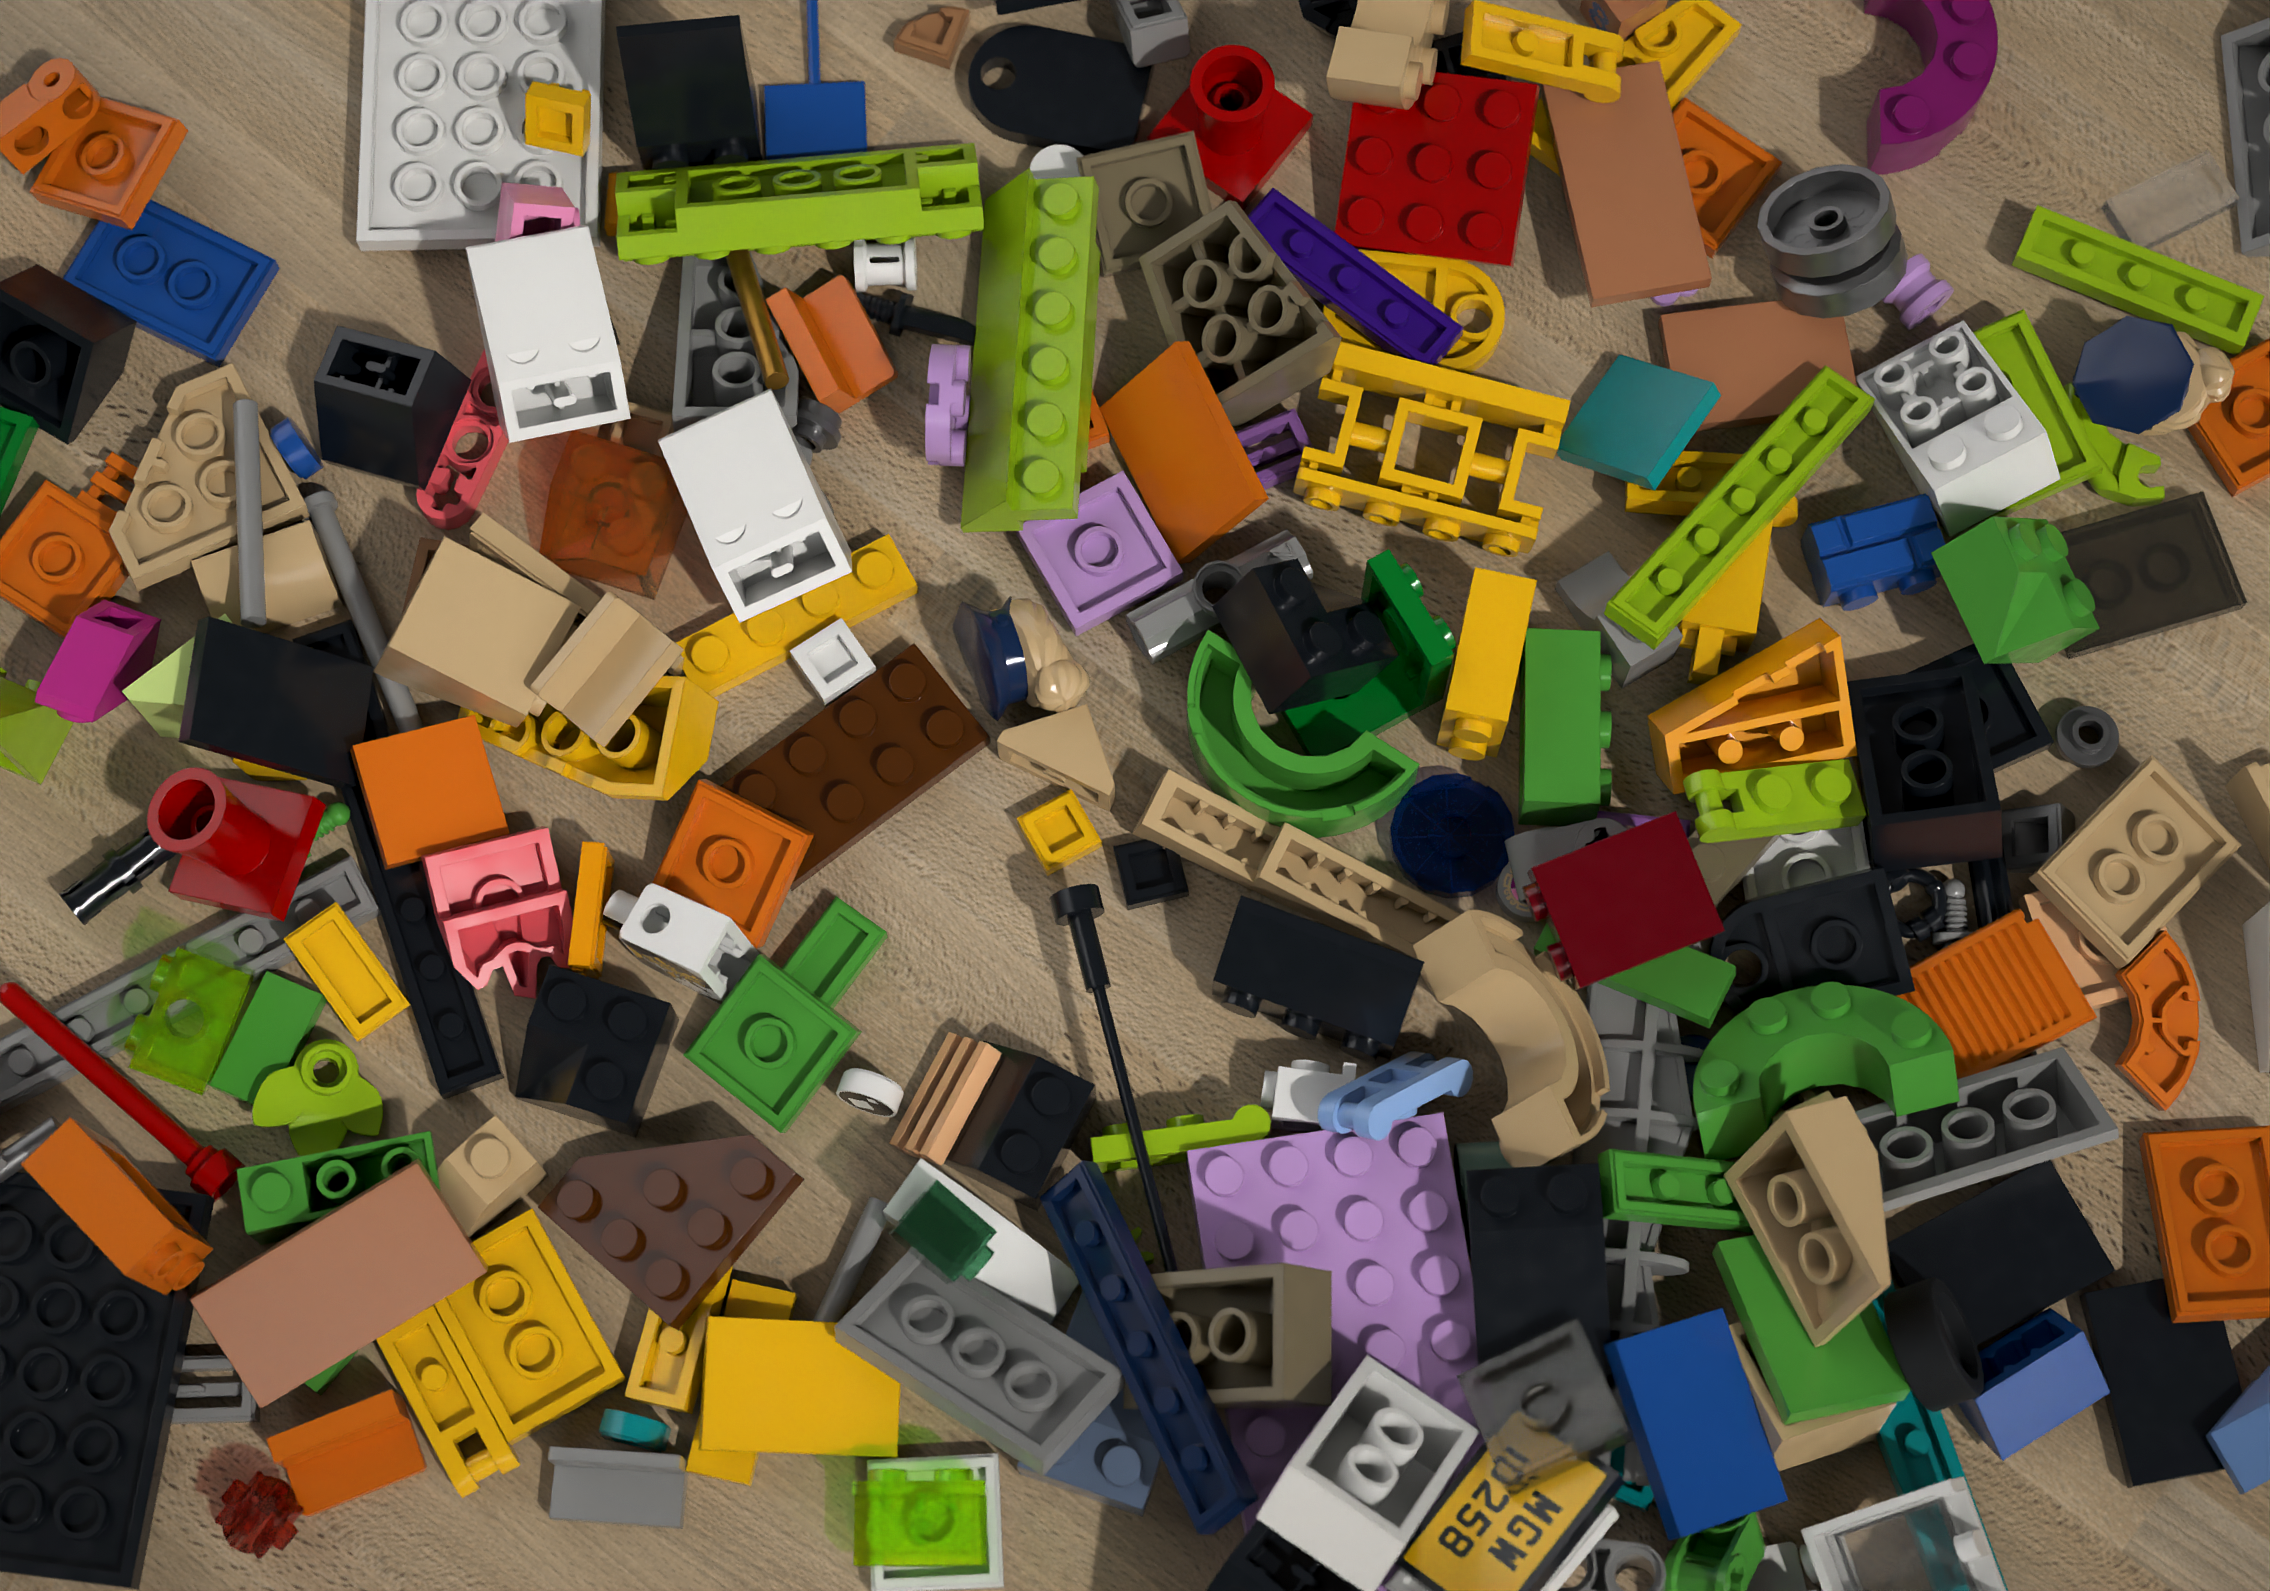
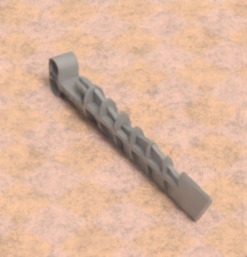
M1712 938L1689 947L1710 955ZM1599 983L1587 986L1586 1009L1593 1021L1604 1051L1609 1074L1610 1091L1600 1096V1110L1603 1109L1607 1113L1604 1125L1592 1139L1573 1149L1572 1164L1598 1163L1597 1155L1608 1149L1684 1157L1691 1133L1699 1130L1697 1119L1692 1115L1684 1063L1699 1062L1704 1051L1700 1048L1681 1045L1677 1015ZM1603 1219L1611 1343L1659 1328L1652 1276L1683 1275L1689 1270V1262L1685 1259L1654 1253L1663 1224ZM1614 1376L1613 1379L1553 1382L1551 1411L1560 1416V1421L1551 1427L1611 1467L1614 1421L1627 1422L1622 1478L1624 1481L1636 1482V1485L1649 1486V1481ZM1604 1534L1580 1563L1586 1571L1585 1578L1581 1583L1574 1587H1560L1558 1590L1624 1591L1616 1582L1617 1576L1622 1570L1637 1566L1648 1571L1654 1579L1653 1585L1647 1591H1665V1565L1660 1555L1650 1546L1637 1542L1607 1540Z

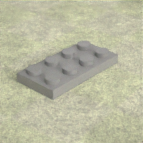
M917 1242L835 1325L837 1343L1042 1476L1049 1471L1124 1388L1125 1379L1118 1367L920 1242Z

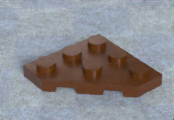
M750 1134L579 1157L540 1203L538 1208L663 1321L674 1329L679 1330L804 1181V1178L760 1140Z

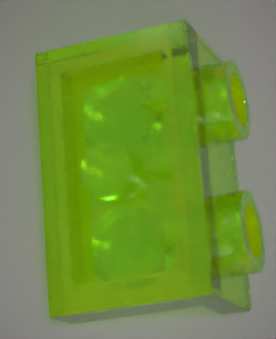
M871 1469L867 1472V1481H852L855 1568L987 1567L988 1486L985 1480H973L972 1469H935L934 1480L907 1481V1470Z

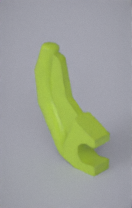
M2073 382L2067 383L2064 386V390L2103 466L2102 474L2087 481L2100 496L2130 507L2159 506L2165 498L2164 486L2146 487L2139 481L2138 474L2156 473L2161 466L2160 456L2131 443L2125 444L2110 434L2106 426L2092 423L2081 400L2075 396Z

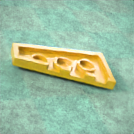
M1679 0L1635 30L1634 36L1624 42L1623 59L1617 63L1616 68L1659 61L1672 111L1738 37L1742 24L1710 0ZM1541 96L1537 103L1530 154L1560 176Z

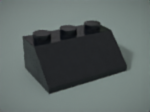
M1241 895L1213 979L1212 995L1222 998L1220 1005L1238 1015L1255 1018L1257 1012H1261L1282 1020L1280 1027L1295 1036L1315 1040L1317 1034H1321L1342 1042L1340 1049L1355 1058L1375 1062L1377 1056L1390 1060L1415 994L1424 962Z

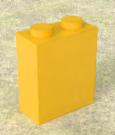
M1477 567L1474 569L1436 745L1449 747L1448 752L1455 757L1473 761L1483 760L1485 755L1497 758L1509 719L1537 582L1535 579Z

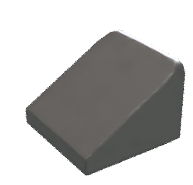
M2061 803L2001 810L2002 843L2007 873H2034L2076 830L2073 812Z

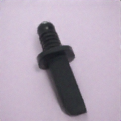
M856 292L870 320L891 324L890 335L901 337L903 330H908L974 346L976 336L975 325L958 317L912 306L914 296L911 294L902 293L899 302Z

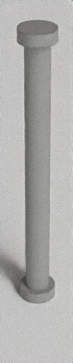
M321 491L304 498L310 517L305 519L312 521L318 533L323 550L371 665L375 669L389 642L334 512L338 508L334 493L331 491ZM376 674L399 732L404 733L424 728L425 726L408 686Z

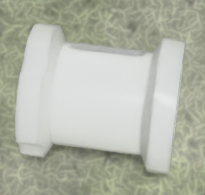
M911 237L910 240L899 244H867L865 239L854 240L856 292H866L868 286L905 285L908 291L917 290L915 237Z

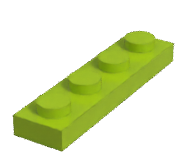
M2039 205L2036 206L2011 266L2141 318L2172 324L2176 332H2186L2193 339L2233 355L2240 354L2244 348L2265 296Z

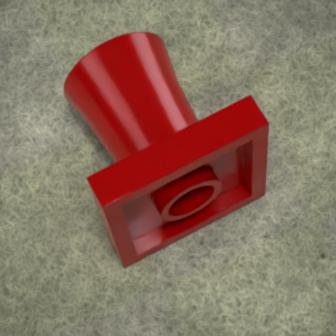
M1223 45L1206 52L1196 62L1191 73L1190 85L1148 135L1147 141L1194 131L1207 189L1225 201L1237 202L1244 211L1313 125V114L1275 89L1273 70L1261 54L1242 45Z
M199 767L186 768L172 774L155 791L147 812V826L154 842L165 850L182 854L168 892L182 900L284 922L326 804L310 795L217 777L213 772Z

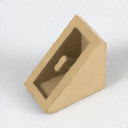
M1087 704L1002 731L997 740L1000 760L1064 791L1072 789L1075 796L1108 812L1111 811L1115 803V784Z

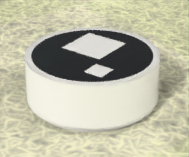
M851 1068L844 1071L836 1095L845 1103L864 1112L883 1117H894L897 1114L904 1092L896 1082L883 1075L864 1069Z

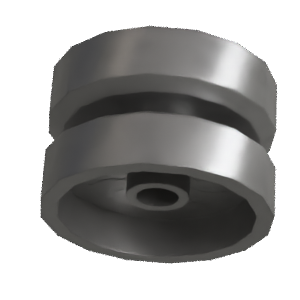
M1847 164L1816 167L1790 178L1770 194L1760 208L1757 228L1764 250L1770 260V270L1776 289L1784 305L1800 315L1824 319L1849 316L1874 306L1895 290L1906 274L1908 254L1902 233L1896 224L1897 214L1892 196L1882 176L1866 167Z

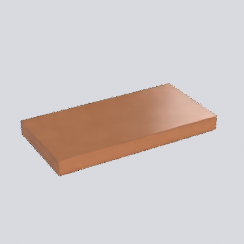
M1659 61L1616 68V73L1622 79L1621 96L1618 100L1611 103H1596L1585 98L1583 93L1541 84L1542 101L1591 308L1707 288L1712 280Z
M418 1158L192 1295L190 1301L262 1409L485 1274L488 1266Z

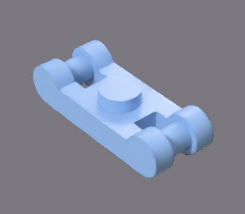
M1410 1051L1324 1096L1318 1108L1319 1124L1323 1130L1345 1134L1354 1129L1356 1134L1362 1138L1377 1141L1383 1140L1390 1132L1394 1120L1414 1116L1418 1112V1107L1441 1095L1462 1097L1467 1094L1473 1081L1472 1066L1469 1061L1461 1058L1444 1057L1437 1061L1432 1054Z

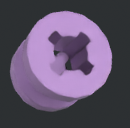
M1920 253L1907 260L1906 274L1895 290L1882 299L1885 304H1894L1900 311V321L1908 330H1911L1931 317L1951 297L1954 289L1946 280L1936 279L1930 272V262Z

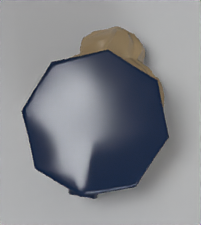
M2125 316L2107 330L2084 343L2073 376L2075 396L2081 400L2092 423L2143 436L2165 435L2175 430L2188 428L2201 419L2202 412L2210 403L2224 401L2229 396L2235 370L2230 360L2221 350L2216 347L2199 349L2186 332H2176L2172 324Z
M1009 596L1002 608L983 611L965 602L960 604L953 623V632L965 665L976 684L981 704L993 719L999 721L1008 704L1026 700L1032 707L1062 712L1076 707L1079 700L1085 697L1091 682L1089 674L1071 656L1044 606L1033 603L1029 598L1012 600L1011 596Z

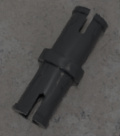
M146 828L144 832L119 850L115 851L111 848L102 855L105 859L103 862L93 868L91 872L79 881H76L66 890L60 892L59 896L80 922L86 925L92 918L102 912L105 907L119 899L129 890L134 894L144 887L141 881L178 853L158 846L152 839L148 828Z

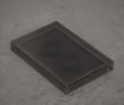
M2203 491L2060 532L2068 546V555L2065 558L2075 578L2081 580L2093 596L2095 610L2092 613L2100 627L2097 631L2064 648L2068 660L2241 610L2247 603Z

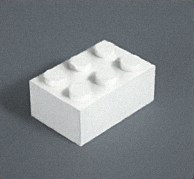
M1367 1355L1290 1461L1256 1518L1360 1590L1376 1591L1480 1431Z

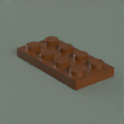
M913 643L722 784L721 787L814 833L813 839L790 887L791 891H793L989 745L990 736L916 644Z

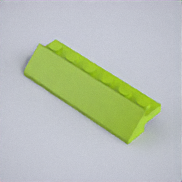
M974 143L620 172L616 174L615 198L618 213L616 240L619 260H624V262L634 261L641 265L659 264L667 261L669 258L695 256L698 259L714 260L729 255L730 251L749 249V251L755 250L757 253L765 255L783 253L791 247L813 245L821 249H839L848 246L854 240L863 239L865 241L876 240L882 244H899L910 240L911 237L936 235L943 239H958L970 235L971 232L983 231L984 229L983 205Z
M1029 167L985 199L960 527L963 533L1023 531L1024 521L1078 519L1081 473L1087 472L1101 254L1096 244L1099 187L1094 176L1035 179Z

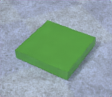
M758 954L683 1056L778 1132L786 1133L862 1031L765 954Z

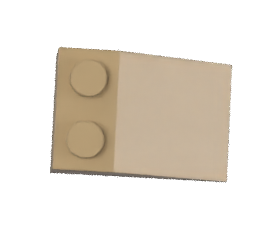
M1847 1096L1786 1111L1723 1176L1814 1347L1825 1345L1891 1285L1878 1152Z

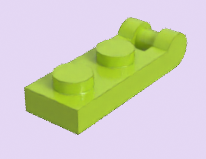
M1849 759L1720 773L1715 769H1705L1694 772L1683 780L1688 801L1696 803L1699 817L1695 819L1694 823L1699 840L1703 843L1858 826L1867 815ZM1722 800H1730L1733 813L1730 810L1724 809Z
M1248 1104L1237 1110L1231 1120L1205 1123L1203 1115H1181L1167 1119L1166 1128L1142 1132L1151 1167L1185 1163L1188 1150L1268 1139L1271 1120L1264 1108ZM1127 1123L1106 1126L1102 1128L1103 1136L1091 1138L1093 1162H1097L1102 1173L1138 1169Z

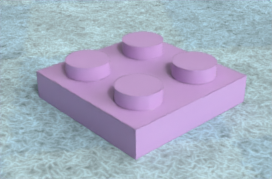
M1124 471L1079 493L1078 519L1028 520L1024 522L1023 531H1016L1018 539L1075 637L1183 580V571Z

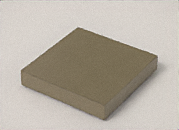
M1194 131L1077 157L1076 159L1080 177L1094 176L1099 187L1096 244L1101 253L1100 264L1104 277L1142 269L1138 258L1212 211Z

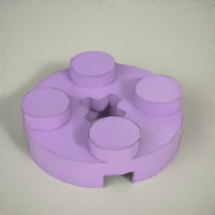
M932 344L927 377V383L930 384L929 404H926L925 453L928 465L965 466L966 432H968L970 395H966V382H969L971 345Z

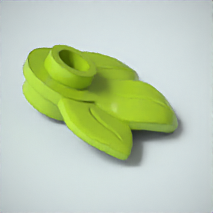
M321 1039L304 1047L298 1054L294 1066L274 1071L268 1075L255 1097L252 1121L258 1127L288 1125V1134L295 1151L299 1156L338 1149L345 1138L347 1130L358 1135L377 1136L383 1119V1103L378 1090L358 1075V1062L351 1049L339 1041ZM321 1061L333 1063L338 1070L336 1080L331 1083L318 1081L314 1076V1066Z

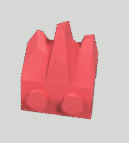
M541 826L421 856L435 918L453 966L477 990L488 985L494 969L502 967L515 996L536 999L537 964L542 957H550L557 967L571 968L568 966L573 915L567 890L562 889L548 827Z

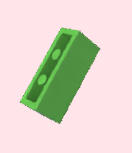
M1527 628L1520 660L1518 825L1563 827L1594 820L1597 817L1600 806L1610 805L1612 773L1611 769L1601 768V748L1609 749L1612 716L1611 711H1601V691L1609 692L1612 659L1611 654H1601V631Z

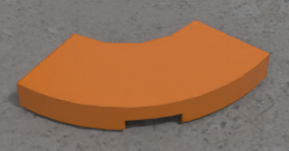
M2161 930L2126 966L2114 975L2128 995L2132 1015L2128 1045L2114 1065L2158 1111H2166L2186 1085L2198 1056L2201 1041H2198L2199 1012L2197 1001H2200V996L2193 972L2186 957L2166 930Z

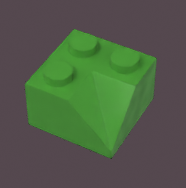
M1992 516L1931 552L1984 664L2039 663L2100 629L2092 613L2095 610L2093 596L2087 586L2081 580L2075 578L2065 558L2068 555L2067 543L2060 531L2054 525L2049 524L2047 519Z

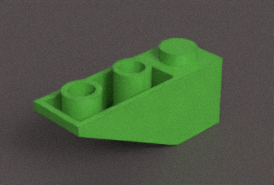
M426 1131L236 1169L246 1233L261 1245L280 1242L418 1158L441 1192L432 1132Z

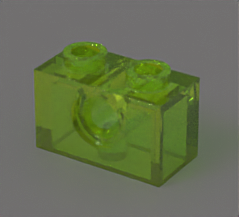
M186 945L177 947L174 957L163 953L149 985L150 990L158 992L149 1016L141 1013L137 1015L125 1043L124 1049L134 1052L128 1068L200 1095L206 1093L209 1090V1084L217 1070L256 972ZM187 999L200 1006L204 1014V1023L198 1033L185 1035L178 1032L172 1026L170 1011L176 1001Z

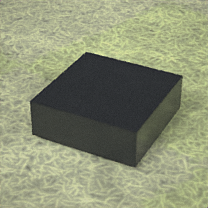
M1146 839L1113 846L1127 910L1189 896L1181 858L1176 852L1166 847L1163 849V846Z

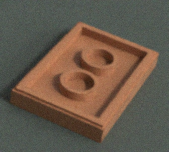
M1782 300L1660 315L1658 325L1666 368L1714 382L1721 394V397L1696 432L1773 423L1825 365L1857 386L1844 316L1822 319L1800 315L1784 305Z

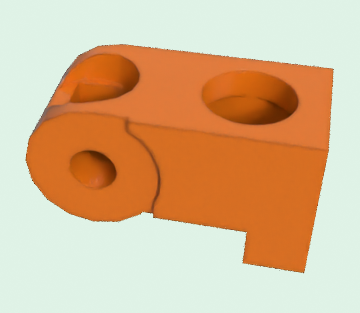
M55 58L43 63L33 73L27 84L24 83L0 101V152L24 175L96 115L100 107L101 98L99 92L68 59Z

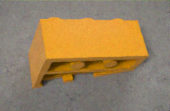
M1821 618L1647 715L1656 775L1673 795L1685 793L1683 780L1690 774L1700 770L1715 769L1720 773L1831 761L1857 756L1841 635Z

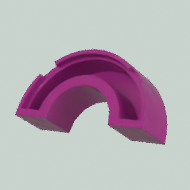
M1864 0L1865 14L1887 18L1908 32L1920 49L1924 72L1902 86L1879 89L1866 121L1867 165L1869 170L1878 175H1884L1919 166L1938 156L1945 146L1965 130L1985 92L1996 63L1998 32L1990 0Z

